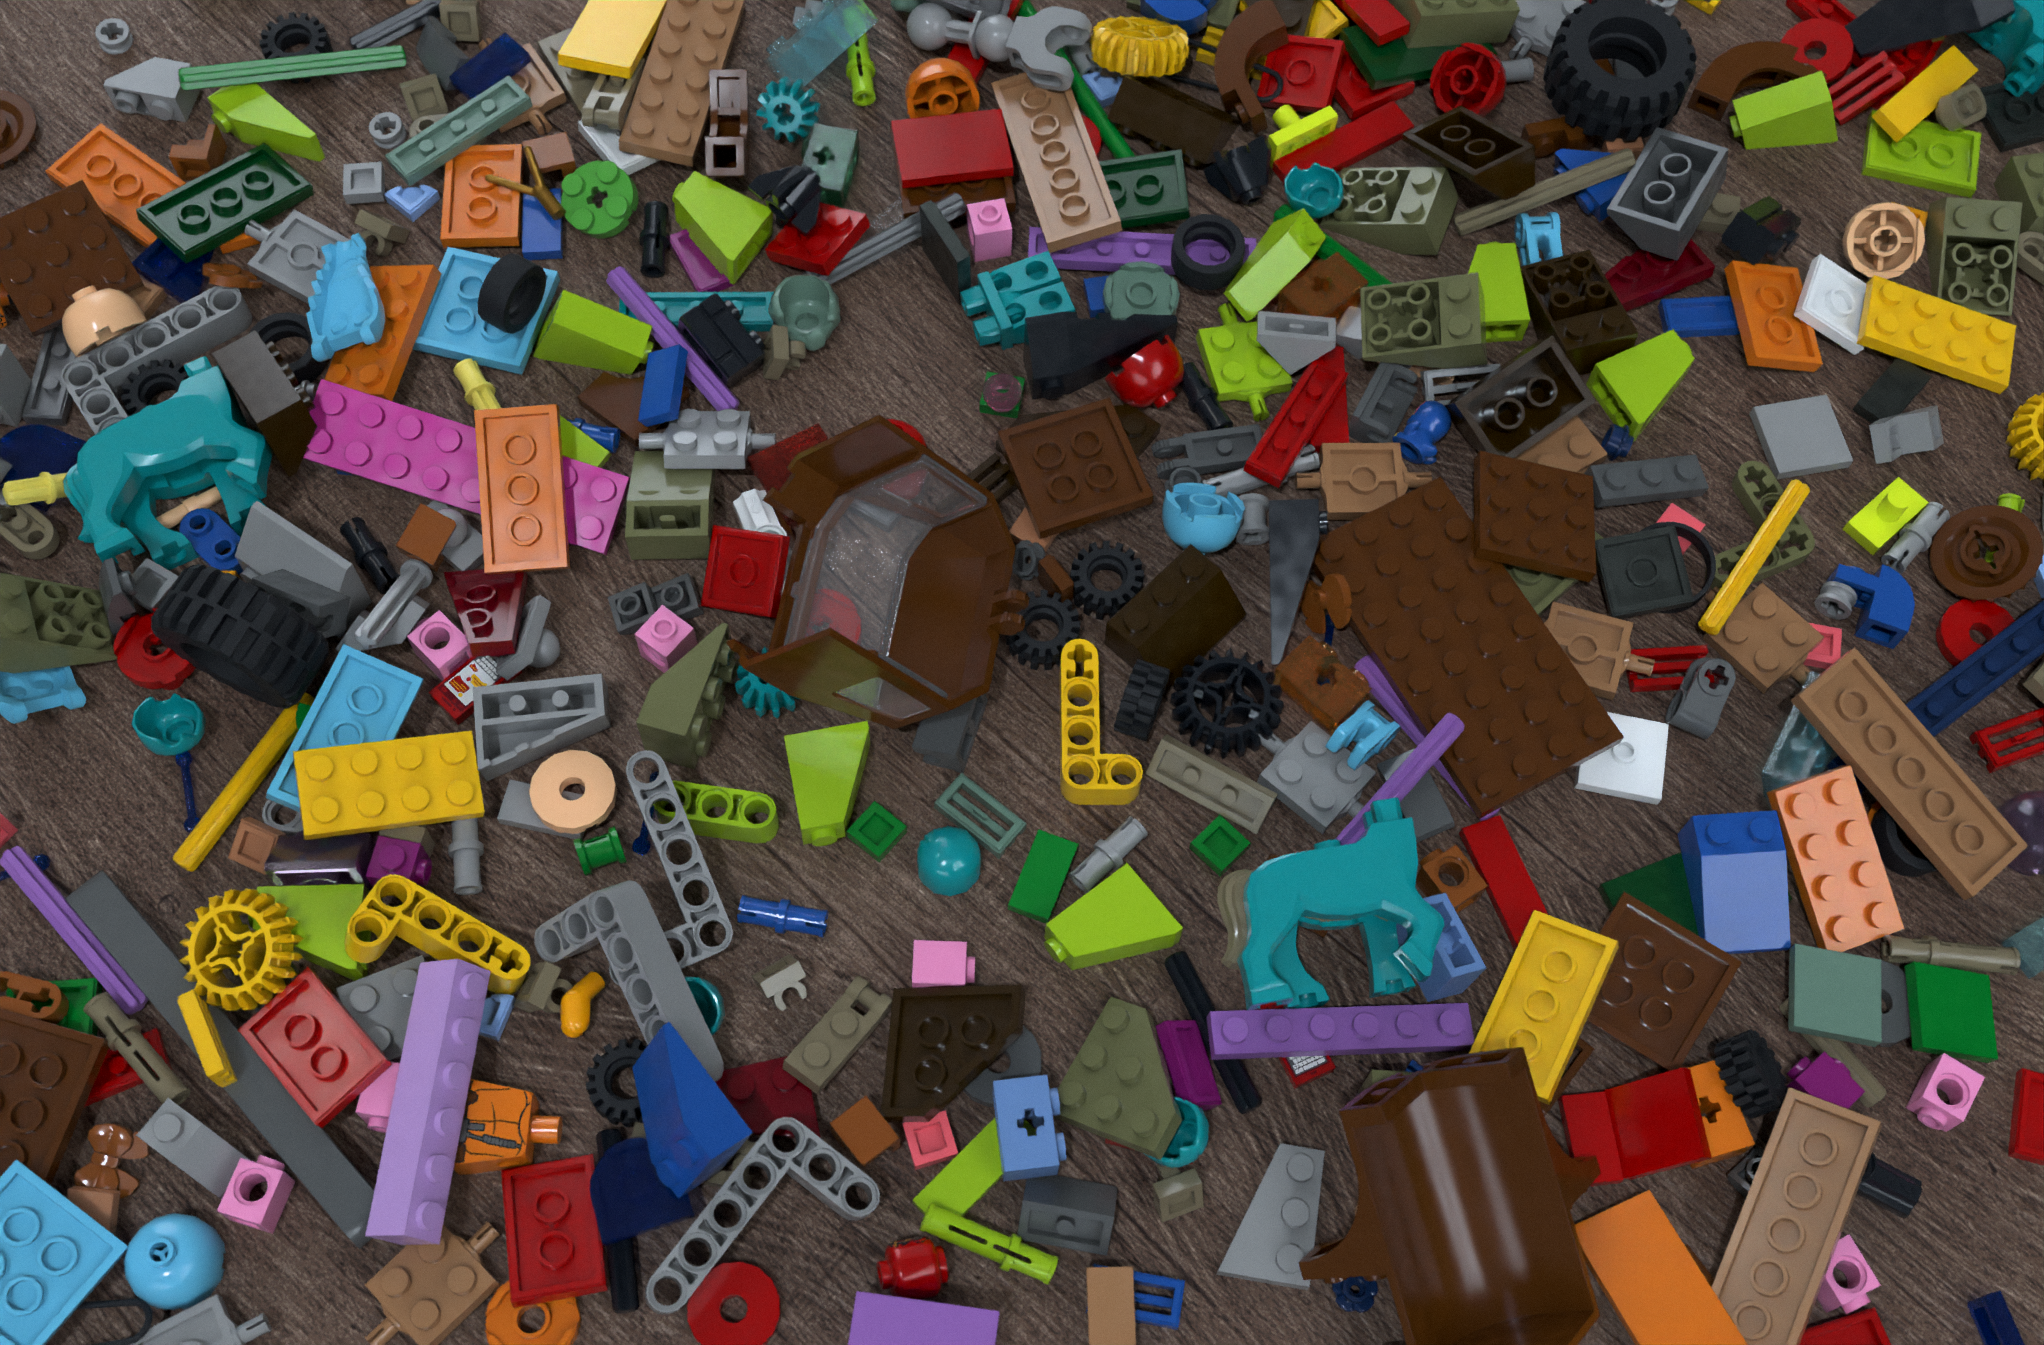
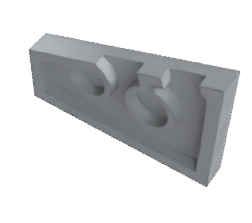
M1279 1144L1216 1275L1308 1290L1310 1280H1303L1298 1262L1314 1248L1325 1151Z

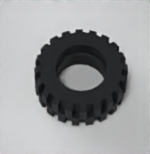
M1592 0L1590 5L1586 2L1575 8L1573 13L1568 14L1564 18L1560 28L1557 30L1548 55L1543 79L1546 83L1544 86L1546 95L1549 100L1553 99L1551 105L1558 115L1564 114L1566 116V123L1573 128L1577 125L1583 129V134L1590 137L1596 134L1603 136L1605 141L1613 142L1616 138H1622L1623 142L1637 140L1638 135H1641L1642 138L1651 136L1656 127L1663 129L1672 121L1673 116L1677 115L1695 75L1697 56L1694 46L1691 45L1692 39L1686 29L1681 30L1682 24L1674 15L1668 16L1665 14V8L1658 4H1655V6L1646 4V0ZM1609 58L1626 62L1635 67L1644 78L1625 79L1614 76L1603 70L1594 60Z
M202 564L192 565L181 572L151 617V629L154 635L160 638L165 646L175 651V654L182 659L187 660L200 671H204L215 680L232 687L242 694L251 696L257 701L266 702L270 706L283 709L299 703L329 655L328 642L325 641L323 634L316 631V627L300 617V614L295 610L288 608L280 600L264 593L249 582L246 583L230 573L221 572L219 569L211 566L207 568Z

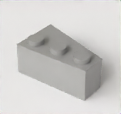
M602 673L473 687L478 771L486 781L611 727L608 686Z

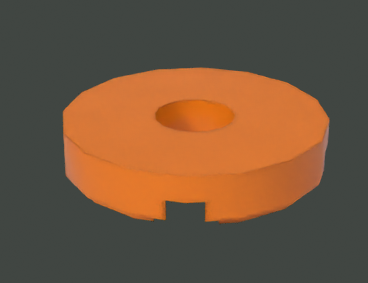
M508 1280L497 1289L488 1303L485 1315V1331L490 1345H573L578 1337L581 1321L578 1300L576 1297L513 1308ZM531 1308L542 1309L545 1313V1322L542 1328L534 1333L523 1332L520 1320L524 1312Z

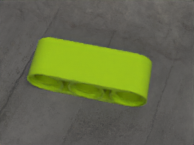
M672 781L680 801L684 803L683 809L694 835L756 844L766 843L776 836L779 829L777 809L773 799L761 792ZM658 801L653 804L660 824L669 823L675 817V812L664 810L665 806L669 803L668 801ZM714 807L726 809V812L717 818H711L706 815ZM755 813H765L769 816L767 820L760 824L748 821Z

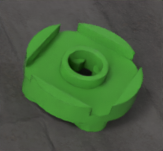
M592 161L577 168L573 173L566 175L561 184L563 190L561 205L566 211L564 214L565 218L581 233L588 234L593 238H609L622 232L630 223L628 218L631 216L632 211H636L638 206V191L634 181L612 161ZM598 192L602 194L607 193L608 197L603 199L602 207L598 208L592 203L595 194Z

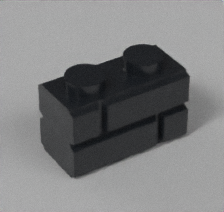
M1764 197L1737 213L1721 236V242L1734 252L1739 250L1740 256L1752 265L1758 264L1766 258L1774 261L1782 251L1784 253L1789 251L1799 238L1800 234L1796 230L1801 224V218L1788 209L1783 211V205L1772 197Z
M714 293L679 318L678 331L728 388H731L744 377L760 368L765 356L763 352L765 345L754 330L747 332L739 322L741 315L736 306L730 300L724 302L717 293Z

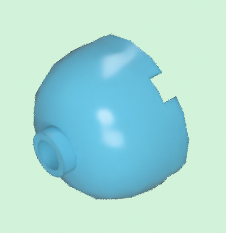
M1194 482L1176 484L1173 487L1172 493L1169 490L1165 492L1162 506V520L1166 534L1176 545L1182 547L1183 551L1190 544L1203 555L1223 549L1238 534L1245 512L1243 501L1229 491L1227 498L1215 494L1216 486Z
M171 1213L156 1217L142 1226L129 1242L124 1258L125 1278L136 1296L156 1309H188L209 1297L222 1280L224 1272L222 1268L224 1261L223 1252L225 1253L224 1242L216 1229L196 1216Z

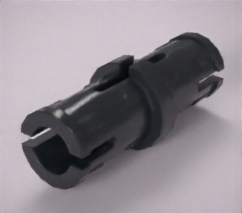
M650 201L645 204L644 229L639 235V243L642 246V265L640 271L649 278H659L664 275L665 249L670 244V236L666 232L668 206L660 201Z
M1193 362L1185 363L1183 379L1179 386L1189 400L1188 406L1193 413L1197 412L1208 430L1233 427L1232 420L1217 400L1218 394L1216 390L1208 386Z
M352 518L353 523L357 527L355 531L347 520L340 528L341 535L345 537L355 552V560L360 569L368 572L380 594H386L389 590L386 585L388 581L392 586L400 576L387 558V549L382 542L375 540L363 518Z

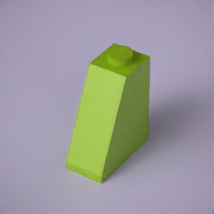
M1823 71L1732 100L1735 115L1729 117L1734 138L1742 136L1746 150L1823 144L1838 141L1832 99Z
M696 171L690 175L685 183H679L673 193L672 202L675 204V221L683 230L686 229L689 232L691 240L722 275L723 272L728 280H730V283L734 285L773 234L772 211L767 206Z
M1499 242L1478 244L1468 274L1478 272L1484 292L1486 343L1522 341L1531 319L1516 244Z
M563 290L543 323L533 357L632 375L639 363H647L648 353L652 352L654 343L648 341L652 325Z
M1674 329L1596 363L1586 385L1614 424L1620 427L1624 425L1629 426V435L1634 437V442L1684 380L1695 358L1689 345L1682 341Z
M868 721L785 735L784 740L803 845L812 843L814 846H827L837 841V838L846 837V831L871 745Z
M1126 863L1046 923L1044 936L1046 941L1044 946L1056 962L1061 963L1064 961L1071 970H1076L1173 947L1180 941L1183 927L1130 865Z
M364 884L257 886V891L260 894H271L273 897H276L275 903H283L289 907L285 917H292L299 921L291 930V933L300 935L303 938L298 944H294V952L300 953L303 956L302 959L354 981L367 976L368 963L354 961L347 955L345 950V936L348 923L369 893ZM248 915L250 927L255 931L261 929L258 922ZM360 931L356 936L362 941L370 942L371 931Z

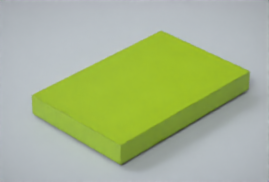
M1876 110L1871 111L1867 120L1861 175L1967 198L1973 196L1977 186L1981 142L1980 132L1966 129L1950 131L1940 124L1922 120L1896 143L1871 117Z

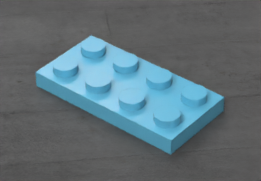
M343 644L266 793V799L300 812L293 751L396 739L424 679Z

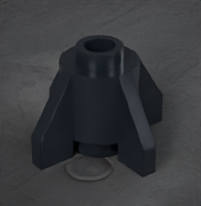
M1261 135L1249 142L1248 146H1240L1230 151L1218 150L1214 152L1213 155L1216 162L1203 169L1208 183L1232 201H1242L1243 205H1249L1264 197L1263 191L1268 188L1272 150L1267 136Z
M793 165L758 175L749 184L748 189L762 201L770 195L765 202L775 215L776 224L781 229L792 218H794L791 222L792 226L805 236L816 227L822 189L819 185L821 182L820 177L810 167L804 165L801 168L798 165Z

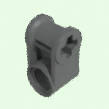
M1703 657L1693 661L1687 669L1678 692L1669 704L1665 716L1666 723L1704 740L1708 739L1719 722L1723 706L1735 683L1736 676L1732 665L1726 660L1719 658ZM1707 669L1712 670L1711 673L1717 676L1714 683H1710V679L1705 677Z

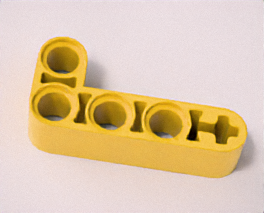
M1073 639L1062 648L1059 670L1061 793L1067 801L1078 805L1129 804L1139 795L1143 775L1142 765L1131 755L1100 754L1098 652L1093 643L1088 640ZM1075 662H1082V677H1075ZM1079 697L1087 700L1089 704L1079 707L1073 705L1070 700ZM1079 735L1084 736L1090 742L1086 745H1076L1071 742L1070 738ZM1082 774L1087 776L1090 782L1080 785L1074 783L1070 777ZM1122 774L1130 777L1133 782L1121 785L1112 778Z
M398 874L384 876L374 885L352 915L345 936V950L347 955L354 961L370 963L377 960L383 955L395 936H398L439 961L460 959L491 971L487 989L496 994L511 995L516 993L522 987L530 967V956L523 946ZM386 896H394L400 899L403 904L391 907L383 903L381 899ZM431 918L439 922L441 927L430 930L421 925L420 921ZM360 931H371L377 935L378 939L372 942H365L360 940L356 934ZM471 941L480 950L467 952L460 948L458 943ZM488 953L493 954V955H491L489 962L486 963L485 960H486L487 954H488ZM507 965L513 967L508 973L502 971Z

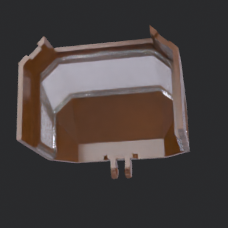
M881 415L875 416L798 453L787 467L792 474L780 490L772 487L763 499L764 502L797 522L799 527L768 652L761 655L735 639L726 642L730 649L740 656L738 661L742 667L790 696L882 724L892 730L950 711L989 692L996 651L999 645V635L1012 636L1017 634V632L1023 631L1026 620H1024L1022 615L1016 613L1022 609L1025 610L1030 599L1022 591L1008 590L1010 577L1013 572L1012 566L1016 547L994 494Z

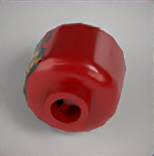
M926 1236L891 1242L886 1248L885 1260L877 1262V1274L881 1290L889 1289L891 1295L895 1297L917 1300L933 1298L939 1293L941 1284L948 1281L944 1250L941 1245L935 1246L933 1241Z

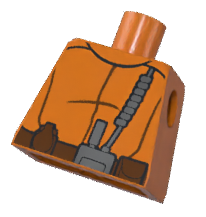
M470 1079L454 1164L455 1172L458 1175H468L532 1165L535 1143L560 1144L563 1127L562 1117L539 1116V1101L532 1092Z

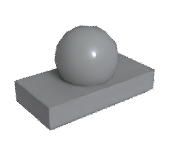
M432 501L427 505L429 508L454 520L457 524L455 531L442 551L444 560L457 571L475 570L484 562L482 535L467 523V520L459 511L449 508L446 504Z
M536 596L523 606L515 654H505L499 658L496 673L506 680H509L528 665L535 668L550 666L560 655L559 639L551 630L543 628L551 602L543 596Z

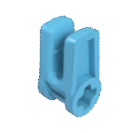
M1548 212L1546 216L1529 217L1528 213L1517 214L1514 234L1522 266L1542 261L1539 258L1538 249L1542 251L1544 260L1563 256L1560 238L1561 225L1557 212Z
M1369 700L1365 701L1351 717L1335 730L1325 746L1331 752L1336 753L1341 748L1348 747L1351 741L1356 742V746L1347 759L1348 766L1354 771L1374 755H1379L1401 729L1398 723L1395 721L1390 723L1374 710L1375 705Z

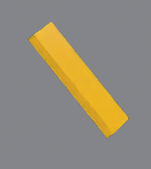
M1953 45L1871 117L1897 143L1938 107V101L1942 96L1960 88L1979 70Z

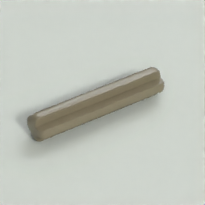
M1789 997L1785 1001H1783L1779 1006L1780 1011L1787 1017V1019L1789 1013ZM1801 1033L1819 1055L1825 1051L1831 1058L1841 1061L1848 1068L1851 1078L1865 1090L1858 1098L1864 1106L1872 1107L1887 1094L1886 1089L1843 1041Z

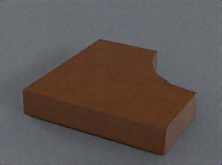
M604 371L577 397L582 407L609 427L619 428L620 435L636 447L639 446V433H652L662 424L646 427L638 421L645 376L634 379L618 378ZM684 384L680 405L690 396L689 388Z

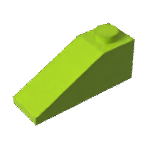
M257 83L221 87L207 97L214 111L211 118L223 133L231 132L243 143L255 146L266 143L272 150L318 162L325 158L317 135Z
M1304 208L1273 222L1229 284L1224 295L1246 321L1252 320L1258 314V311H1261L1311 261L1326 239V235Z

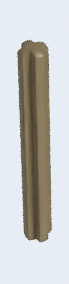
M1625 148L1535 183L1534 187L1514 198L1504 200L1499 197L1455 214L1453 216L1454 226L1459 235H1466L1515 216L1518 213L1528 211L1626 173L1636 164L1635 157L1631 149Z

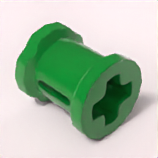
M615 826L610 827L606 834L582 841L580 838L573 840L585 876L592 874V869L616 861L620 864L627 862Z

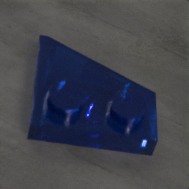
M157 238L132 264L138 274L151 283L162 287L167 294L180 303H184L200 294L205 276L202 275V266L205 263L211 262L215 249L186 264Z

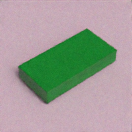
M1038 829L1008 903V910L1045 924L1048 923L1077 853L1078 843Z

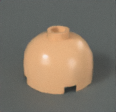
M1890 202L1871 204L1854 214L1846 225L1842 238L1843 252L1852 268L1864 276L1873 277L1876 275L1884 279L1898 277L1905 273V270L1910 268L1913 262L1916 263L1920 258L1925 243L1924 228L1921 221L1904 205Z
M91 285L72 295L75 302L65 310L62 318V328L69 348L75 357H80L147 322L135 300L123 291L111 288L97 291L95 286Z

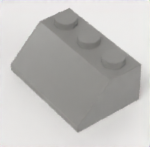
M256 501L251 506L235 553V558L243 569V572L240 574L247 583H251L253 577L284 569L349 596L350 603L346 631L358 615L372 602L353 564L259 501Z

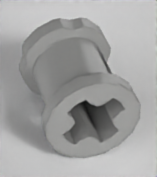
M1257 493L1238 496L1244 503L1245 512L1242 524L1236 535V541L1249 546L1266 543L1269 540V527L1266 526V511L1269 509V499Z

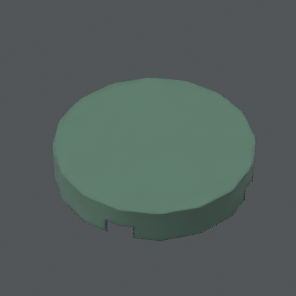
M1137 261L1128 262L1120 266L1118 271L1114 272L1113 275L1111 273L1107 277L1102 300L1106 313H1110L1112 320H1126L1133 314L1176 315L1180 294L1176 280L1173 276L1170 278L1165 273L1164 268L1154 263Z

